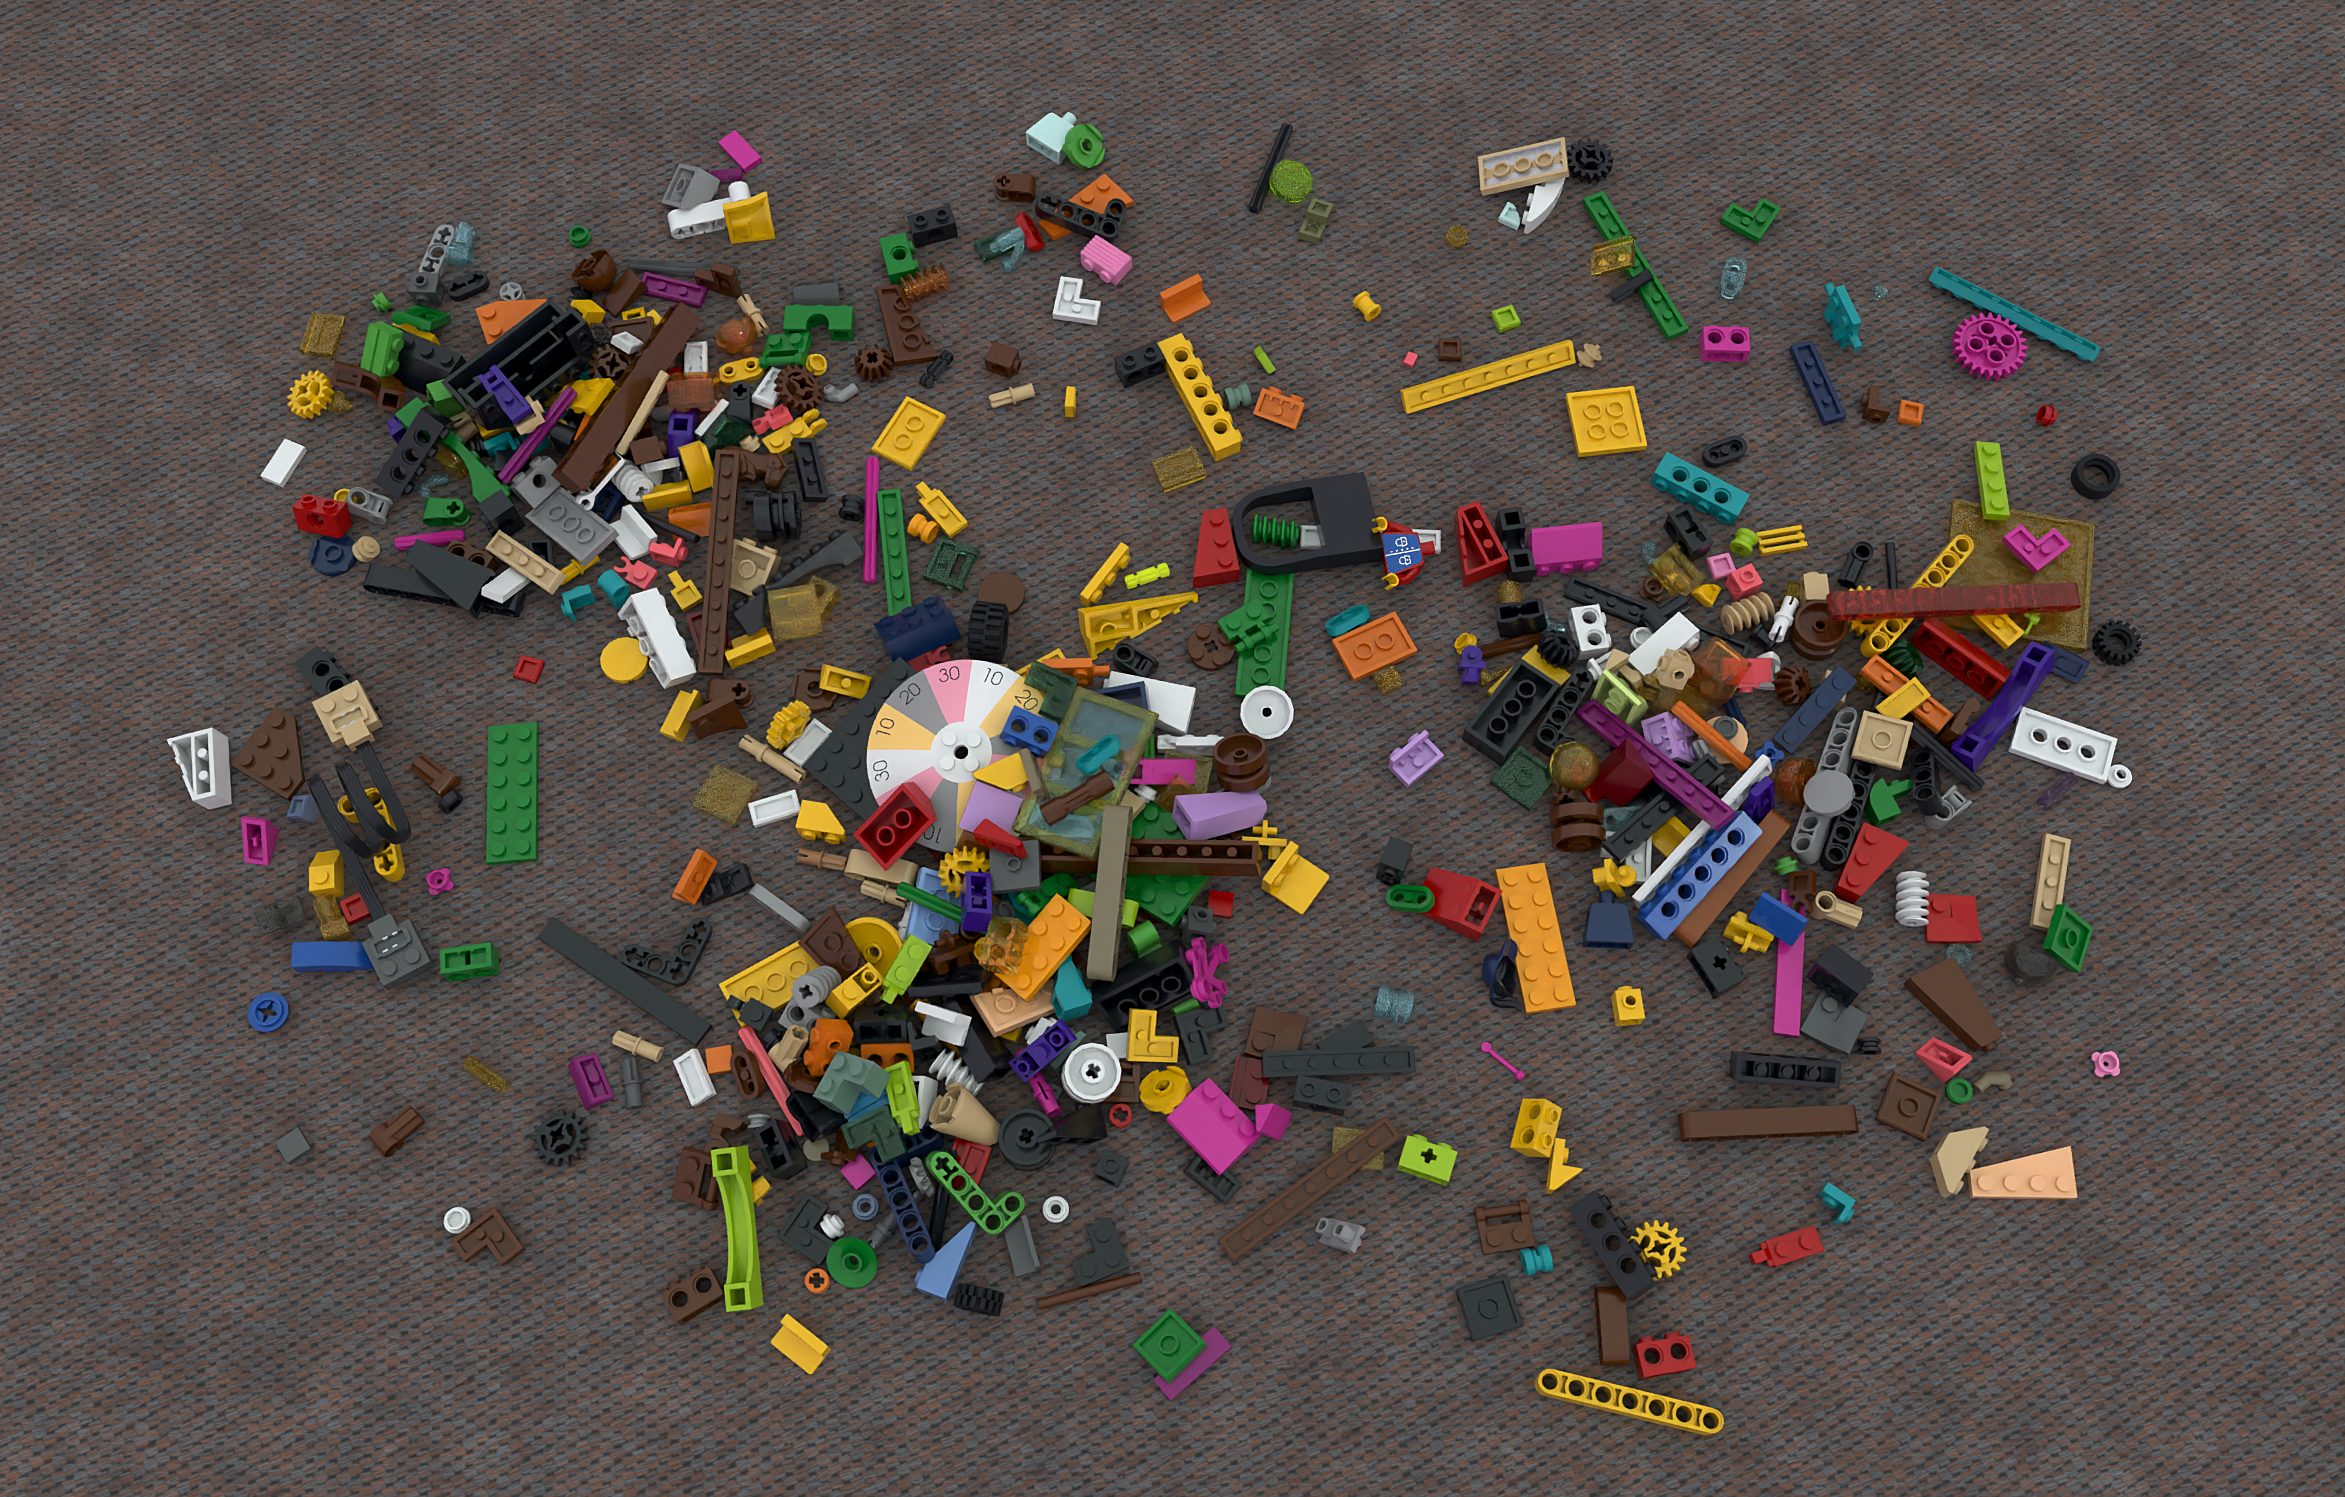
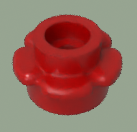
M2053 405L2041 406L2037 412L2036 421L2043 424V427L2053 424L2058 416L2056 408Z

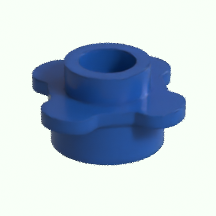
M1766 741L1763 744V748L1757 750L1754 756L1758 760L1762 754L1767 756L1770 753L1771 757L1768 758H1770L1773 769L1776 762L1784 758V753L1781 750H1777L1771 741Z

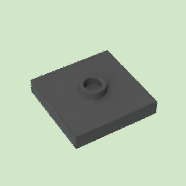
M1038 839L1022 841L1027 852L1025 858L989 848L992 895L1042 889L1041 852Z

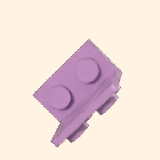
M1664 712L1641 721L1645 739L1673 762L1678 760L1689 766L1697 762V756L1691 746L1694 734L1693 729L1679 717L1669 712Z

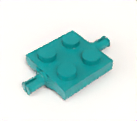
M1833 283L1826 284L1824 289L1829 297V301L1823 316L1825 321L1830 323L1834 340L1839 342L1841 348L1851 344L1854 351L1861 350L1863 345L1858 337V330L1862 322L1844 285L1834 288Z

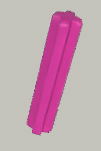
M462 529L400 536L394 539V545L398 551L409 550L418 539L433 546L449 545L453 538L462 542L466 540V536Z

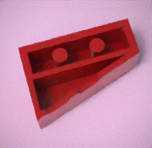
M1224 507L1203 511L1193 574V589L1239 581V565L1227 509Z
M1863 822L1855 833L1848 858L1841 866L1831 893L1842 900L1854 904L1906 849L1910 842Z

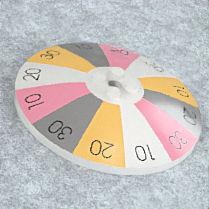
M947 661L933 665L911 676L885 701L873 723L868 740L867 772L872 792L879 807L902 783L915 782L930 799L937 817V821L916 842L929 849L952 854L953 848L956 847L964 830L958 826L976 782L972 777V773L1015 753H1019L1023 749L1019 746L1011 747L1005 744L1003 739L999 738L1014 705L1057 724L1055 716L1046 700L1030 682L1019 674L998 664L986 661ZM1017 724L1011 725L1014 732H1023L1021 726ZM1059 729L1045 758H1036L1045 785L1046 782L1058 781L1061 777L1063 747ZM1034 735L1036 742L1045 743L1043 736ZM959 747H966L968 749L966 758H956L955 752ZM1026 782L1027 788L1013 793L1012 789L1006 791L1023 798L1010 834L1014 837L1023 835L1040 819L1041 812L1039 806L1049 801L1047 799L1041 802L1036 794L1032 792L1029 782Z

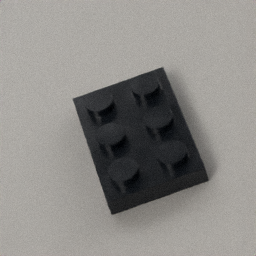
M981 963L960 967L949 966V972L942 975L934 973L932 967L929 970H920L907 988L909 998L928 999L938 995H942L945 998L964 993L968 996L978 995L983 992L994 973L991 969L994 967V964Z

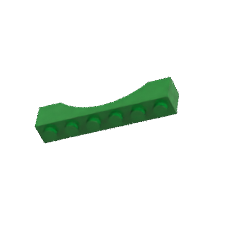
M416 397L395 415L399 423L407 430L420 409L430 404L427 401L422 403ZM424 430V436L430 440V434ZM450 432L444 441L440 440L438 445L456 455L469 470L473 497L477 504L500 489L513 502L510 495L512 490L505 482L499 483L495 479L497 477L496 473L488 465L484 467L480 463L481 458L473 449L469 451L464 446L466 442L458 433L453 435Z

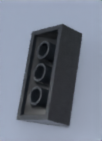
M400 329L403 331L402 340L404 345L398 355L399 368L393 376L400 380L405 387L427 396L426 384L446 379L466 363L461 354Z
M1179 938L1119 968L1113 982L1096 980L1091 983L1092 1002L1117 1033L1128 1031L1130 1008L1154 1009L1157 1011L1158 1016L1193 998L1190 990V985L1195 978L1193 965L1188 963L1185 954L1187 949Z

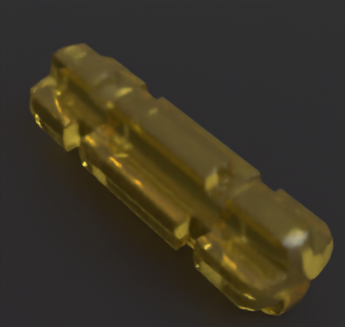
M472 1056L467 1057L462 1064L465 1070L472 1073L488 1086H491L498 1093H503L509 1085L508 1081Z

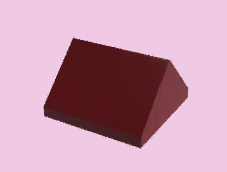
M1626 738L1594 770V790L1623 808L1656 775L1631 741Z

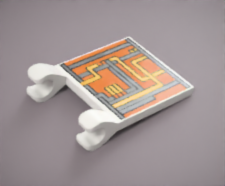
M616 451L610 456H606L603 461L605 463L603 468L591 478L592 484L588 488L589 491L581 490L575 496L578 504H581L585 499L588 500L587 505L584 506L585 510L592 509L595 496L626 462Z

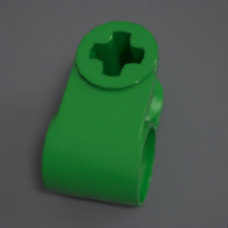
M429 497L425 501L422 522L425 525L431 527L436 525L437 527H460L467 525L471 520L470 511L465 508L460 499Z

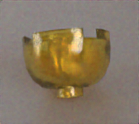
M1565 742L1559 745L1550 757L1549 772L1553 780L1569 790H1581L1590 786L1596 780L1600 770L1599 759L1594 750L1581 742Z

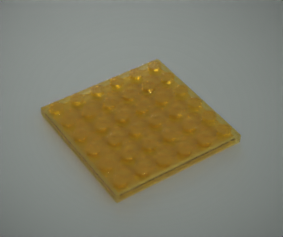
M1953 499L1950 508L1947 544L1958 535H1966L1972 539L1974 549L1943 585L1940 619L1951 629L1988 635L1970 616L2002 587L2006 586L2023 601L2018 608L2008 615L2023 631L2029 623L2027 621L2028 618L2023 616L2024 613H2033L2041 600L2046 603L2038 615L2040 617L2039 622L2036 625H2032L2026 638L2021 636L2017 641L2027 643L2034 641L2042 645L2044 640H2047L2065 650L2083 653L2087 649L2095 524L2010 508V516L2007 521L1983 519L1981 503ZM2022 524L2037 540L2055 528L2071 546L2034 574L2001 540L2005 535Z

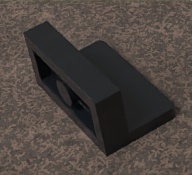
M912 1021L906 1022L912 1052L922 1062L937 1059L942 1051L946 1049V1046L936 1035L923 1038L921 1030Z

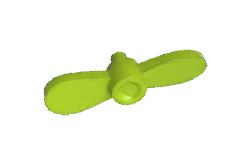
M2041 600L2037 604L2033 613H2024L2023 616L2028 618L2027 621L2029 622L2024 630L2025 633L2022 635L2024 638H2026L2032 625H2036L2039 622L2040 617L2038 615L2046 604L2044 601Z

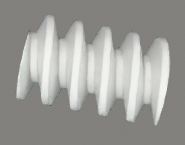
M625 460L626 462L613 475L610 481L631 502H642L643 495L652 494L654 489L653 482L631 460Z
M1907 871L1901 872L1896 876L1898 882L1896 886L1898 892L1896 895V900L1898 901L1896 910L1898 912L1895 914V917L1902 925L1915 927L1929 924L1927 919L1921 918V916L1929 914L1928 910L1921 908L1929 905V901L1921 899L1922 897L1929 896L1928 891L1922 890V888L1929 886V882L1922 880L1927 876L1925 873Z
M944 1049L931 1065L929 1073L934 1074L939 1071L937 1079L940 1081L946 1078V1087L954 1082L960 1083L975 1097L985 1082L978 1084L972 1073L969 1072L968 1066H961L962 1056L957 1060H953L955 1051L953 1050L946 1054V1049Z

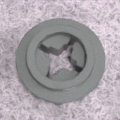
M917 1157L910 1159L911 1165L909 1169L921 1193H926L928 1197L934 1195L935 1186L922 1160Z

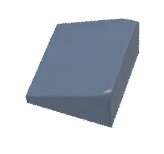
M293 796L286 819L316 823L319 809L313 796Z

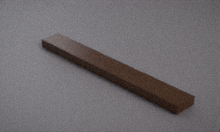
M1384 1116L1218 1241L1233 1262L1402 1136L1387 1116Z

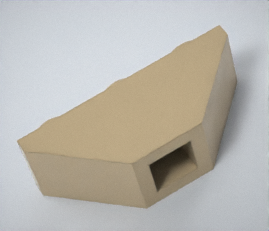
M1980 1127L1952 1132L1941 1138L1929 1160L1939 1193L1942 1197L1946 1198L1951 1194L1956 1195L1964 1184L1961 1178L1965 1172L1968 1174L1976 1163V1160L1973 1159L1977 1151L1981 1152L1987 1144L1988 1139L1985 1136L1989 1131L1988 1128Z

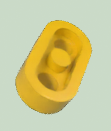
M756 357L724 364L718 371L721 383L729 387L737 381L747 383L758 380L764 374V369L760 368L759 359Z

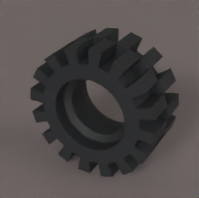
M2112 620L2109 623H2105L2097 631L2092 639V642H2094L2092 649H2097L2094 652L2096 656L2099 654L2102 656L2099 659L2103 662L2106 659L2108 660L2107 665L2110 666L2114 662L2115 666L2125 665L2140 651L2141 648L2139 647L2142 645V641H2138L2141 638L2140 633L2135 635L2134 633L2137 629L2135 627L2132 629L2128 628L2131 625L2128 622L2122 625V620H2118L2116 623ZM2115 636L2120 638L2125 644L2124 650L2113 648L2108 641L2109 637Z
M959 1283L953 1306L965 1311L997 1317L1000 1316L1005 1294L991 1288H984L983 1286Z

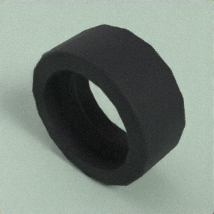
M2093 453L2086 455L2076 464L2071 473V483L2074 489L2081 496L2093 500L2106 498L2117 487L2121 479L2117 464L2103 454ZM2088 466L2101 469L2108 478V484L2101 487L2089 483L2083 475V469Z

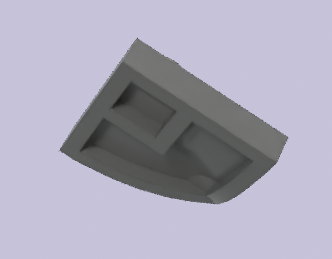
M1822 990L1800 1027V1034L1826 1048L1847 1056L1869 1015L1852 1005L1846 1008Z

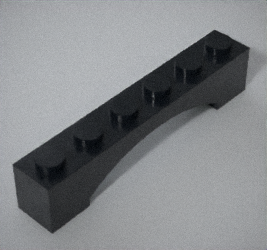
M839 529L833 531L827 536L829 540L822 545L819 542L808 550L810 552L804 558L799 556L790 562L791 567L786 571L780 570L770 577L772 581L765 586L760 584L751 591L752 595L746 600L741 598L736 601L729 613L744 634L751 636L769 623L767 616L774 602L791 583L802 575L831 564L846 567L863 555V551L849 531H840Z

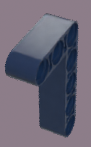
M930 1121L925 1122L922 1129H920V1133L912 1136L904 1134V1132L873 1146L869 1154L907 1247L915 1261L921 1264L932 1261L935 1257L936 1249L901 1168L910 1165V1159L917 1157L921 1160L932 1151L940 1150L944 1146L945 1138L943 1133L932 1129ZM936 1134L933 1139H926L928 1135ZM906 1145H913L911 1149L902 1151ZM883 1156H889L886 1161L878 1162ZM898 1178L895 1183L888 1184L890 1179ZM901 1200H908L905 1205L897 1206ZM917 1222L914 1228L907 1229L909 1223ZM927 1244L926 1249L923 1251H916L918 1246Z

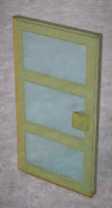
M1077 686L1052 745L1040 767L1050 797L1041 802L1036 794L1032 792V789H1030L1013 827L1014 832L1096 861L1100 851L1105 806L1107 804L1121 805L1159 718V714ZM1116 735L1121 743L1119 753L1102 763L1099 770L1095 773L1082 774L1075 765L1077 759L1105 736ZM1102 770L1107 772L1114 784L1115 790L1073 811L1052 826L1047 824L1040 812V805L1054 797H1060Z

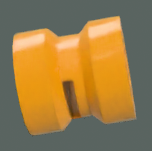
M917 513L910 521L907 532L914 537H921V541L929 545L937 536L940 526L934 521L928 522L925 516Z

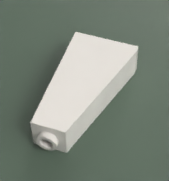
M1111 671L1109 679L1105 678L1103 688L1144 681L1148 687L1154 726L1175 737L1187 735L1196 697V688Z

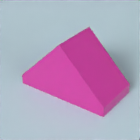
M243 816L241 824L244 862L268 866L280 830L268 819Z

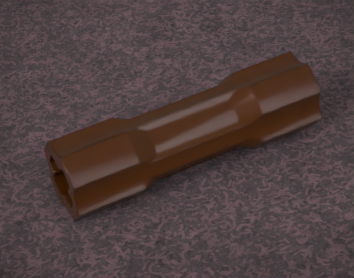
M1102 770L1060 797H1054L1040 805V812L1047 824L1052 826L1066 818L1073 811L1115 790L1114 784L1107 772Z

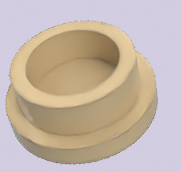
M748 435L739 442L740 448L754 452L760 446L759 438Z

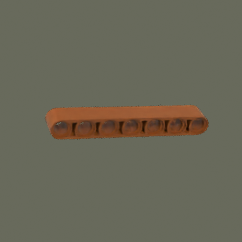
M1772 809L1758 825L1763 833L1674 929L1672 934L1692 948L1766 858L1768 853L1779 842L1792 823Z

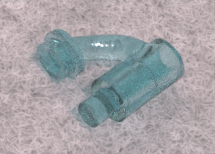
M1016 226L995 237V242L989 244L992 253L997 250L1003 252L1015 246L1011 258L1006 256L1001 261L1006 273H1013L1015 271L1014 266L1024 250L1025 235L1020 226Z

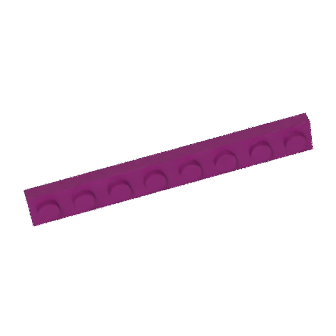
M1593 698L1576 712V717L1615 749L1628 738L1656 775L1653 780L1716 831L1735 817V810L1596 699Z

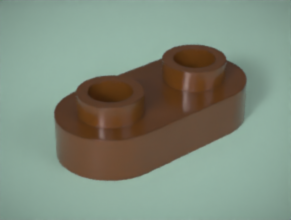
M748 1049L734 1052L730 1059V1066L740 1095L746 1100L760 1098L765 1091V1082L754 1053Z

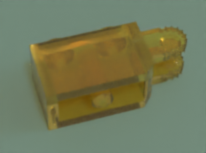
M1646 674L1644 681L1657 688V692L1644 686H1639L1637 690L1638 695L1652 701L1654 707L1673 715L1675 714L1671 709L1678 701H1683L1701 718L1709 705V694L1685 684L1683 690L1661 685L1657 676Z

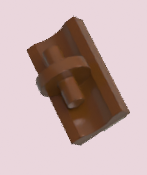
M942 930L939 932V940L934 941L936 948L930 950L925 960L931 963L934 973L942 975L949 972L948 960L953 959L954 965L958 967L970 964L969 952L974 951L975 946L973 942L967 943L963 938H959L957 933L951 934L948 930Z

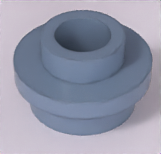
M862 1194L854 1200L852 1210L858 1219L867 1221L877 1215L879 1204L874 1196ZM864 1203H869L871 1206L868 1212L861 1210V1206Z

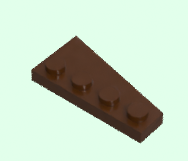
M899 284L876 286V294L894 366L932 362L939 358L937 351L930 344L928 335L922 330L920 321L917 316H914L911 305Z

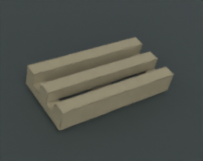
M1027 748L1020 750L1019 754L1032 792L1036 794L1041 802L1049 799L1050 796L1036 757Z

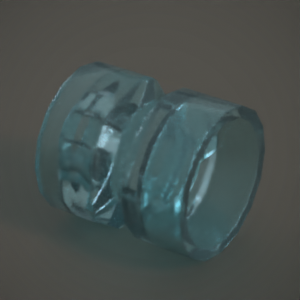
M1380 984L1373 1016L1386 1020L1392 1017L1394 1022L1408 1025L1415 993L1405 990L1397 993L1394 987Z

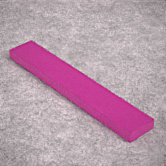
M1781 889L1779 901L1791 908V903L1794 899L1788 896L1787 889ZM1802 905L1799 909V914L1805 917L1806 912L1804 911V905ZM1805 931L1793 946L1777 938L1772 1035L1798 1038L1800 1035Z

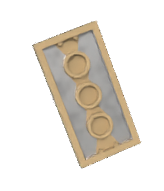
M1565 137L1478 157L1482 196L1569 177Z

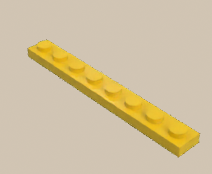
M1565 340L1400 390L1404 411L1407 414L1574 364L1576 360L1573 342Z

